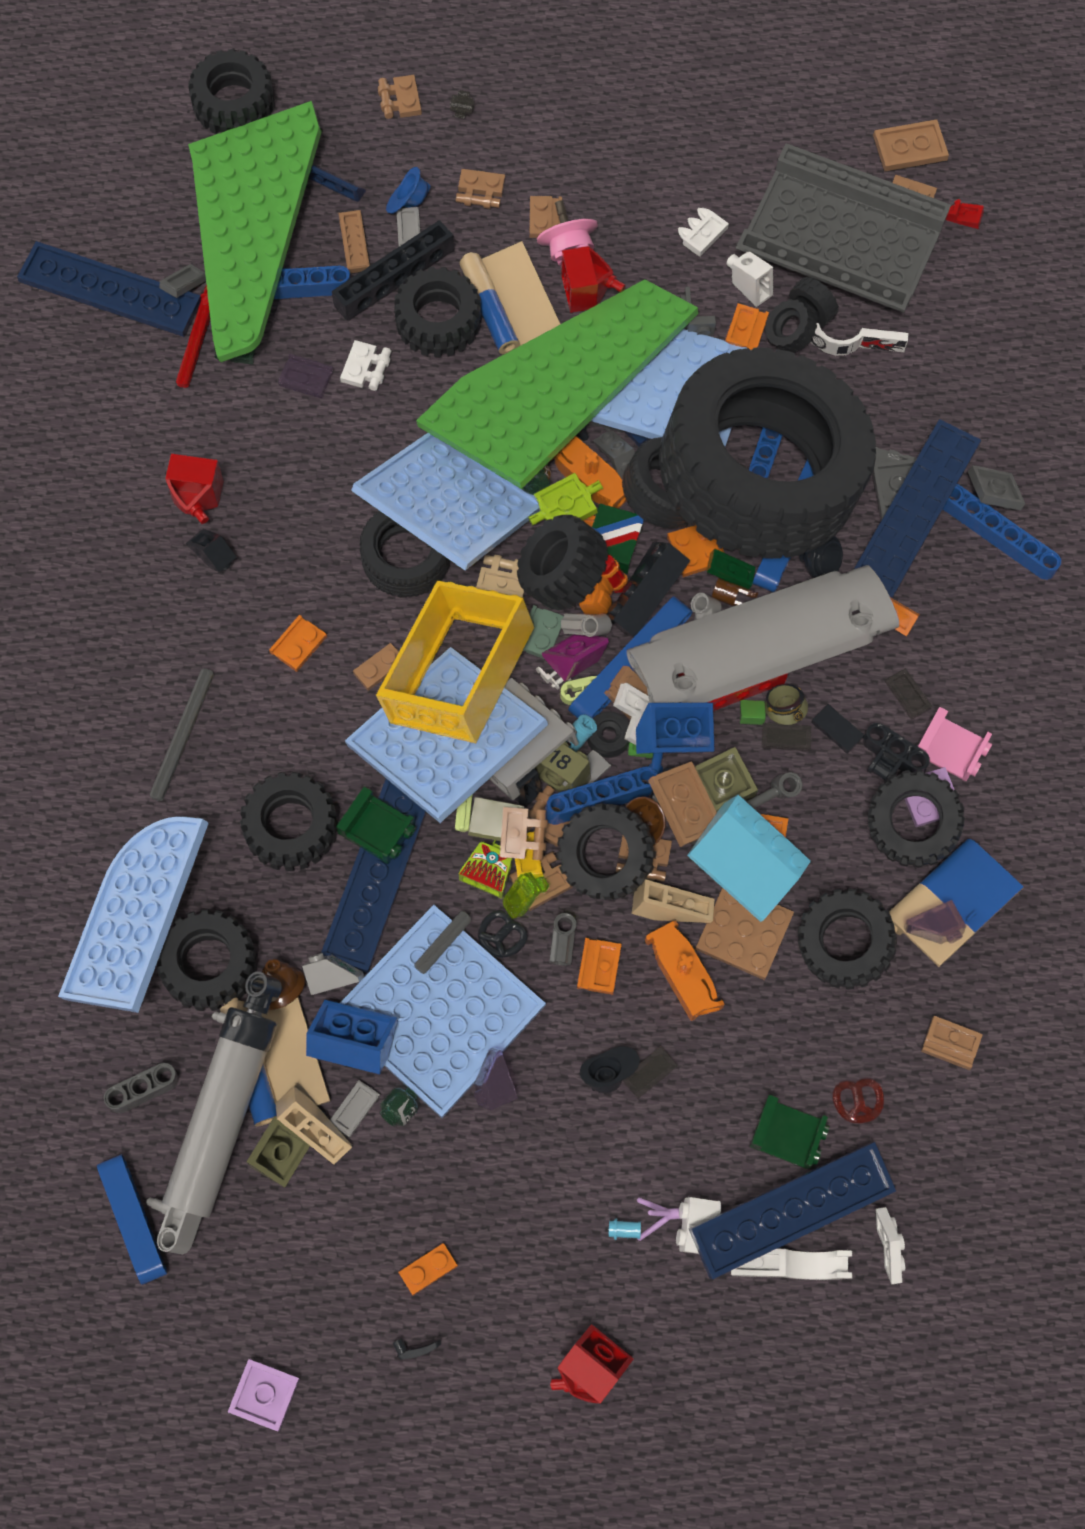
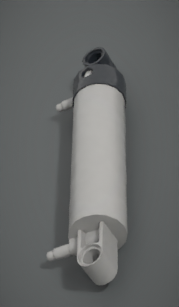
M254 972L248 977L245 985L248 997L243 1007L248 1008L247 1012L230 1007L227 1014L222 1012H214L212 1014L214 1020L223 1024L216 1050L163 1200L151 1197L147 1199L148 1206L165 1215L157 1238L158 1247L164 1252L182 1255L187 1253L192 1247L201 1218H209L265 1056L269 1052L278 1026L277 1022L262 1017V1014L268 1015L270 1003L275 1001L281 994V982L273 976L262 972Z

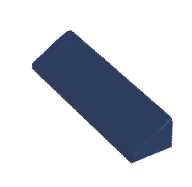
M312 164L308 179L356 202H359L366 192V189Z

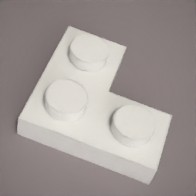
M628 683L620 685L613 706L632 717L624 739L636 745V727L649 703V698Z
M887 1208L876 1209V1228L884 1246L885 1270L891 1284L902 1283V1271H905V1262L901 1255V1250L905 1249L902 1234L897 1233L896 1220L894 1217H890Z

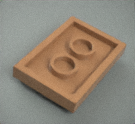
M937 120L874 130L873 137L884 172L948 160L949 154Z
M691 761L648 779L680 847L697 841L717 813Z

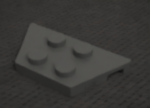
M876 447V460L872 475L880 519L882 521L917 458L910 455H902L895 450L890 449L886 451Z

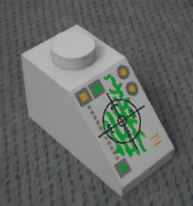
M323 953L310 956L308 957L309 961L302 966L311 995L357 983L364 978L362 971L334 955L324 957Z

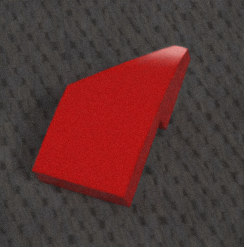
M958 199L950 207L946 220L979 229L984 206L961 203V200Z

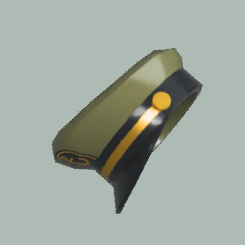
M781 684L773 687L767 693L765 711L774 722L792 725L801 721L806 716L808 703L799 687Z

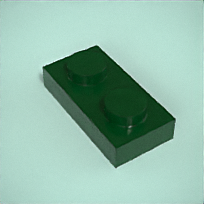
M714 549L710 553L706 572L749 589L753 584L756 567Z

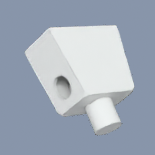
M746 252L741 257L733 254L728 258L727 266L732 269V283L756 307L773 295V267L751 252Z

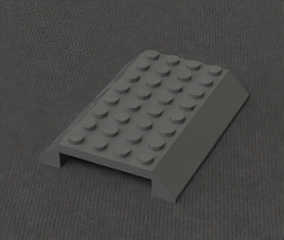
M786 143L778 158L776 171L748 229H744L736 249L751 252L759 258L905 312L938 240L951 204Z

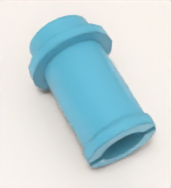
M615 1218L614 1221H609V1237H614V1240H617V1237L640 1239L641 1222L617 1221V1218Z

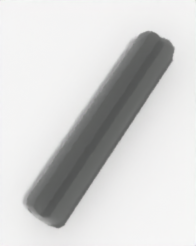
M459 912L416 961L414 966L417 971L425 974L471 922V917L467 913Z

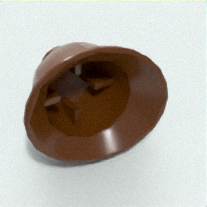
M638 797L631 800L625 808L642 817L641 820L648 824L651 829L649 832L657 844L662 838L666 827V819L661 806L648 797Z
M276 959L269 960L262 969V973L279 979L282 986L280 996L270 1003L269 1010H276L287 1006L302 992L305 978L299 969Z

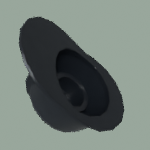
M628 1046L612 1048L586 1060L581 1065L580 1077L585 1084L591 1086L592 1091L605 1094L612 1093L621 1086L622 1080L633 1075L638 1069L640 1063L639 1054Z

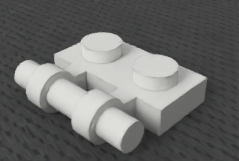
M355 340L341 374V382L363 388L366 380L370 382L369 388L376 391L379 384L383 382L385 367L389 366L391 350L385 347L381 354L377 355L375 354L377 351L375 345ZM371 364H376L375 371L370 372Z

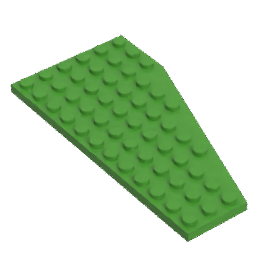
M643 280L622 291V293L616 294L461 377L416 420L419 428L522 489L698 315V307L647 280Z

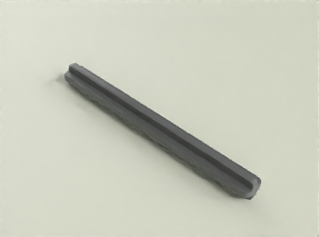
M201 669L151 789L150 797L154 800L162 801L164 799L214 677L213 671L209 669Z

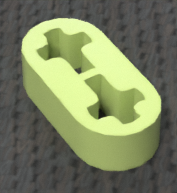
M597 676L585 677L564 683L560 690L561 700L565 704L571 705ZM569 688H571L573 692L579 691L575 693V696L573 698H571L569 694H566Z

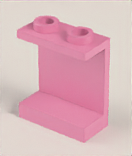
M939 707L918 747L929 755L930 763L940 768L946 767L947 772L967 781L970 775L975 777L981 766V763L978 762L980 756H986L992 744L988 741L992 734L987 732L986 736L982 738L945 719L948 711Z

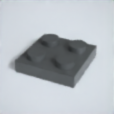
M975 465L971 466L968 474L980 502L986 505L1001 506L1006 509L1022 510L1025 501L1012 473Z

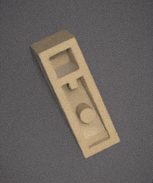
M645 879L643 884L634 892L632 914L660 921L676 920L680 922L711 923L713 921L715 899Z
M295 1086L276 1103L277 1119L332 1164H335L352 1148V1144L317 1105Z

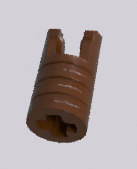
M718 578L711 597L731 606L742 604L736 601L738 592L750 598H757L758 592Z

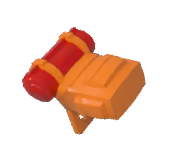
M609 554L608 560L605 561L606 569L601 574L602 579L600 583H597L594 587L595 590L588 594L584 601L579 603L584 614L608 613L612 605V593H621L628 583V576L620 569L619 563Z

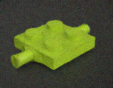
M573 473L534 494L540 511L529 516L528 519L532 526L544 519L553 520L555 516L566 514L585 520L598 513L591 495L600 491L603 487L599 480L586 487L585 484L580 482L577 475Z

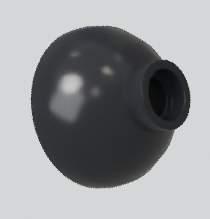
M836 536L820 547L799 555L800 561L804 563L806 571L812 578L839 571L843 560V550Z

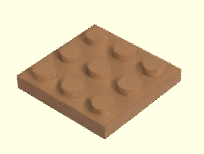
M722 888L714 906L713 921L706 924L695 950L765 980L794 912L776 905L769 915L760 922Z

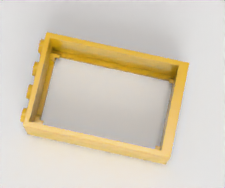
M437 581L376 694L389 722L476 744L534 629L524 599L517 595L501 594L494 590L487 591L473 586L467 587L453 582ZM454 619L502 629L463 706L415 695Z

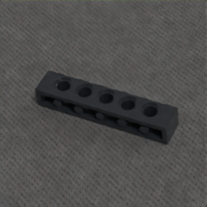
M438 220L332 291L334 307L346 321H349L397 289L402 283H405L407 277L410 275L414 277L415 272L419 270L424 271L454 251L453 234Z

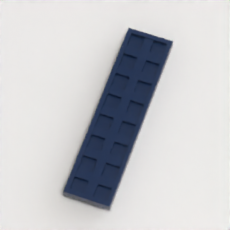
M941 419L938 420L854 568L857 569L869 565L880 578L892 599L981 443V439Z

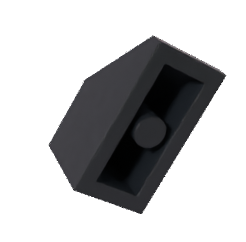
M202 529L186 542V545L206 565L217 572L228 569L236 558V555L221 535L206 529Z

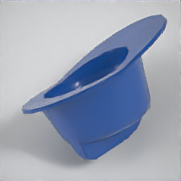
M418 167L411 168L394 191L386 206L387 213L392 214L402 206L408 208L417 207L424 201L430 189V184L420 176V169Z

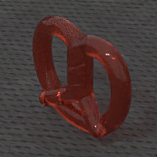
M862 1079L856 1083L844 1081L837 1084L834 1088L833 1103L837 1112L845 1121L858 1124L867 1123L876 1119L882 1112L884 1094L879 1083L872 1079ZM869 1086L873 1088L876 1094L874 1110L865 1105L862 1092L863 1087ZM844 1089H851L855 1107L849 1112L843 1107L840 1098L841 1092ZM859 1112H863L866 1115L858 1116L857 1114Z

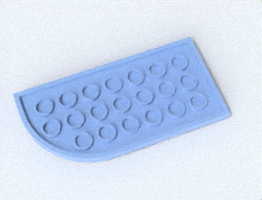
M190 817L166 818L145 827L122 847L105 874L58 997L67 1001L139 1012L206 832L207 821Z

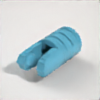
M587 715L579 716L572 724L577 731L575 735L579 745L575 746L571 743L569 748L575 752L597 730L595 721Z

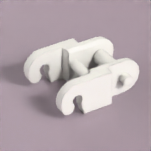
M540 667L536 668V671L541 674V677L547 684L551 682L552 688L560 689L559 684L564 680L561 677L556 681L552 678L557 674L556 671L546 674Z

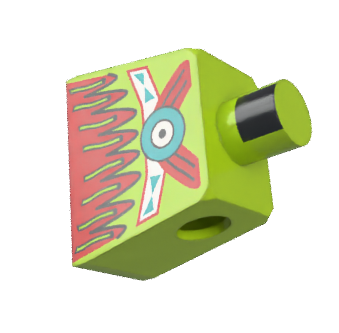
M494 840L492 846L480 842L461 868L459 880L502 899L513 858L500 857L501 841Z

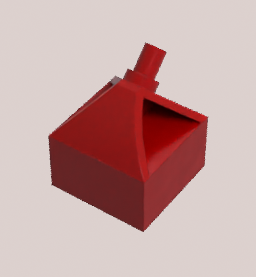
M589 246L562 250L561 277L570 313L585 311L598 305L607 288H614L621 293L625 289L626 285L617 280L610 266Z
M171 454L165 479L172 500L182 512L191 514L201 524H205L209 518L204 511L218 507L224 481L218 460Z
M591 1324L558 1366L562 1379H551V1389L564 1390L565 1392H570L571 1395L578 1399L601 1404L634 1358Z

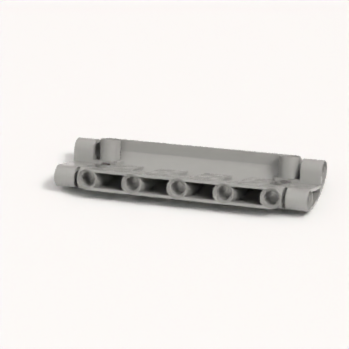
M865 565L843 574L837 571L830 572L657 633L651 638L650 644L647 642L627 649V657L632 669L647 687L649 703H706L867 645L873 641V636H876V634L879 635L898 628L899 618L880 578L869 565ZM853 611H860V613L852 615ZM679 673L685 674L684 676L676 678V675Z

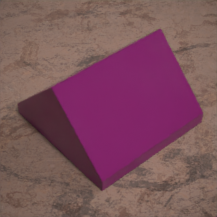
M573 634L542 652V656L564 681H567L597 663L609 641L606 637H588Z

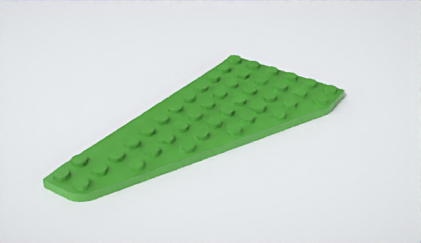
M312 101L188 144L193 163L212 335L217 358L220 362L253 351L262 340L321 136V129Z

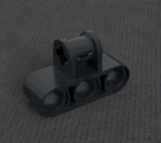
M873 723L868 727L863 743L868 750L877 755L868 768V773L873 772L884 779L885 783L898 770H909L910 773L924 770L925 773L930 763V757L924 750L881 723ZM876 734L881 740H873L870 735ZM891 748H899L901 753L896 754L891 750ZM911 761H919L922 767L914 766Z

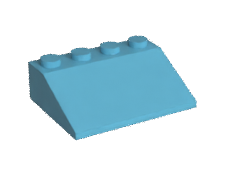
M736 795L721 806L687 855L760 922L769 915L798 881L811 861L739 795Z

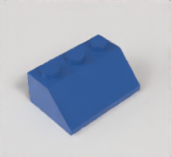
M648 703L636 727V754L714 752L713 703Z
M324 1000L306 1033V1056L380 1074L389 1056L397 1017Z

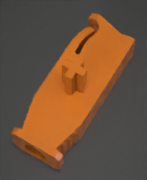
M577 436L550 460L555 459L556 467L565 477L575 473L580 482L585 484L586 487L599 480L603 489L591 495L592 501L618 509L627 501L623 492L622 479L616 470Z
M675 920L648 934L645 942L647 945L652 944L658 966L690 1021H693L700 1015L721 1010L724 1007L723 1000L716 1002L717 993L714 984L690 942L677 930L678 923Z

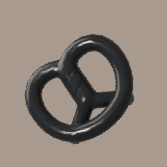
M497 910L489 913L481 922L478 930V939L481 946L489 954L505 958L518 953L524 947L528 939V933L523 925L513 922L512 917L508 913ZM502 918L505 921L504 926L495 935L486 933L488 925L494 919ZM513 930L520 933L519 941L513 947L505 950L502 941ZM488 941L495 943L496 948L491 946Z

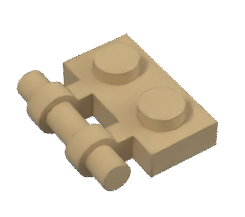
M496 554L494 556L485 555L483 564L491 565V569L481 567L476 588L487 591L494 590L501 594L517 595L523 598L525 592L521 588L517 577V570L519 569L517 566L518 559L513 561L503 559L502 556ZM499 569H510L512 570V573L499 571Z

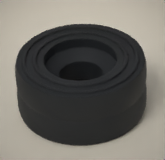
M607 711L599 713L593 718L597 725V730L587 740L591 750H594L602 757H617L629 746L630 742L624 739L629 723L622 715L616 712ZM607 729L613 730L616 737L613 740H606L603 738L602 732Z

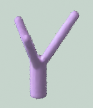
M637 1199L638 1203L655 1209L649 1210V1215L665 1216L641 1233L639 1241L670 1219H682L679 1218V1208L667 1209L645 1199Z

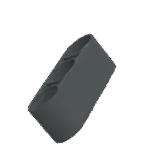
M168 1063L158 1064L107 1089L104 1094V1103L114 1113H124L175 1088L179 1081L178 1073ZM167 1071L172 1073L171 1079L168 1082H160L159 1079L162 1073ZM141 1083H147L146 1092L136 1094L137 1086ZM122 1094L124 1097L122 1103L117 1106L112 1105L114 1096Z

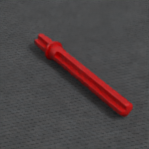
M207 284L204 293L200 295L201 302L176 379L177 386L187 388L190 384L209 323L210 309Z

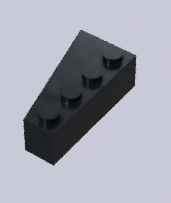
M652 542L617 601L610 606L607 616L610 618L611 623L627 636L635 637L691 560L670 543Z

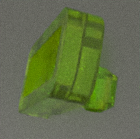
M531 872L521 874L503 898V906L511 918L524 916L535 898L540 893L547 891L549 888L548 882L544 877H537L535 879Z

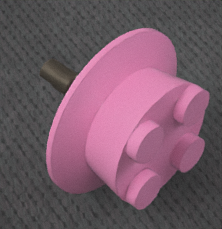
M563 200L555 202L560 224L545 230L537 237L539 245L550 246L551 260L557 261L559 266H561L562 250L585 246L594 249V244L589 234L598 227L597 221L593 219L569 221Z

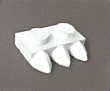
M705 208L697 209L700 219L688 218L691 229L678 228L679 235L683 239V245L699 257L728 229L729 223L714 212Z

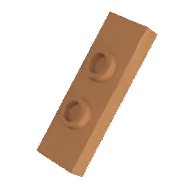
M361 210L339 213L347 269L350 273L361 272L370 266Z

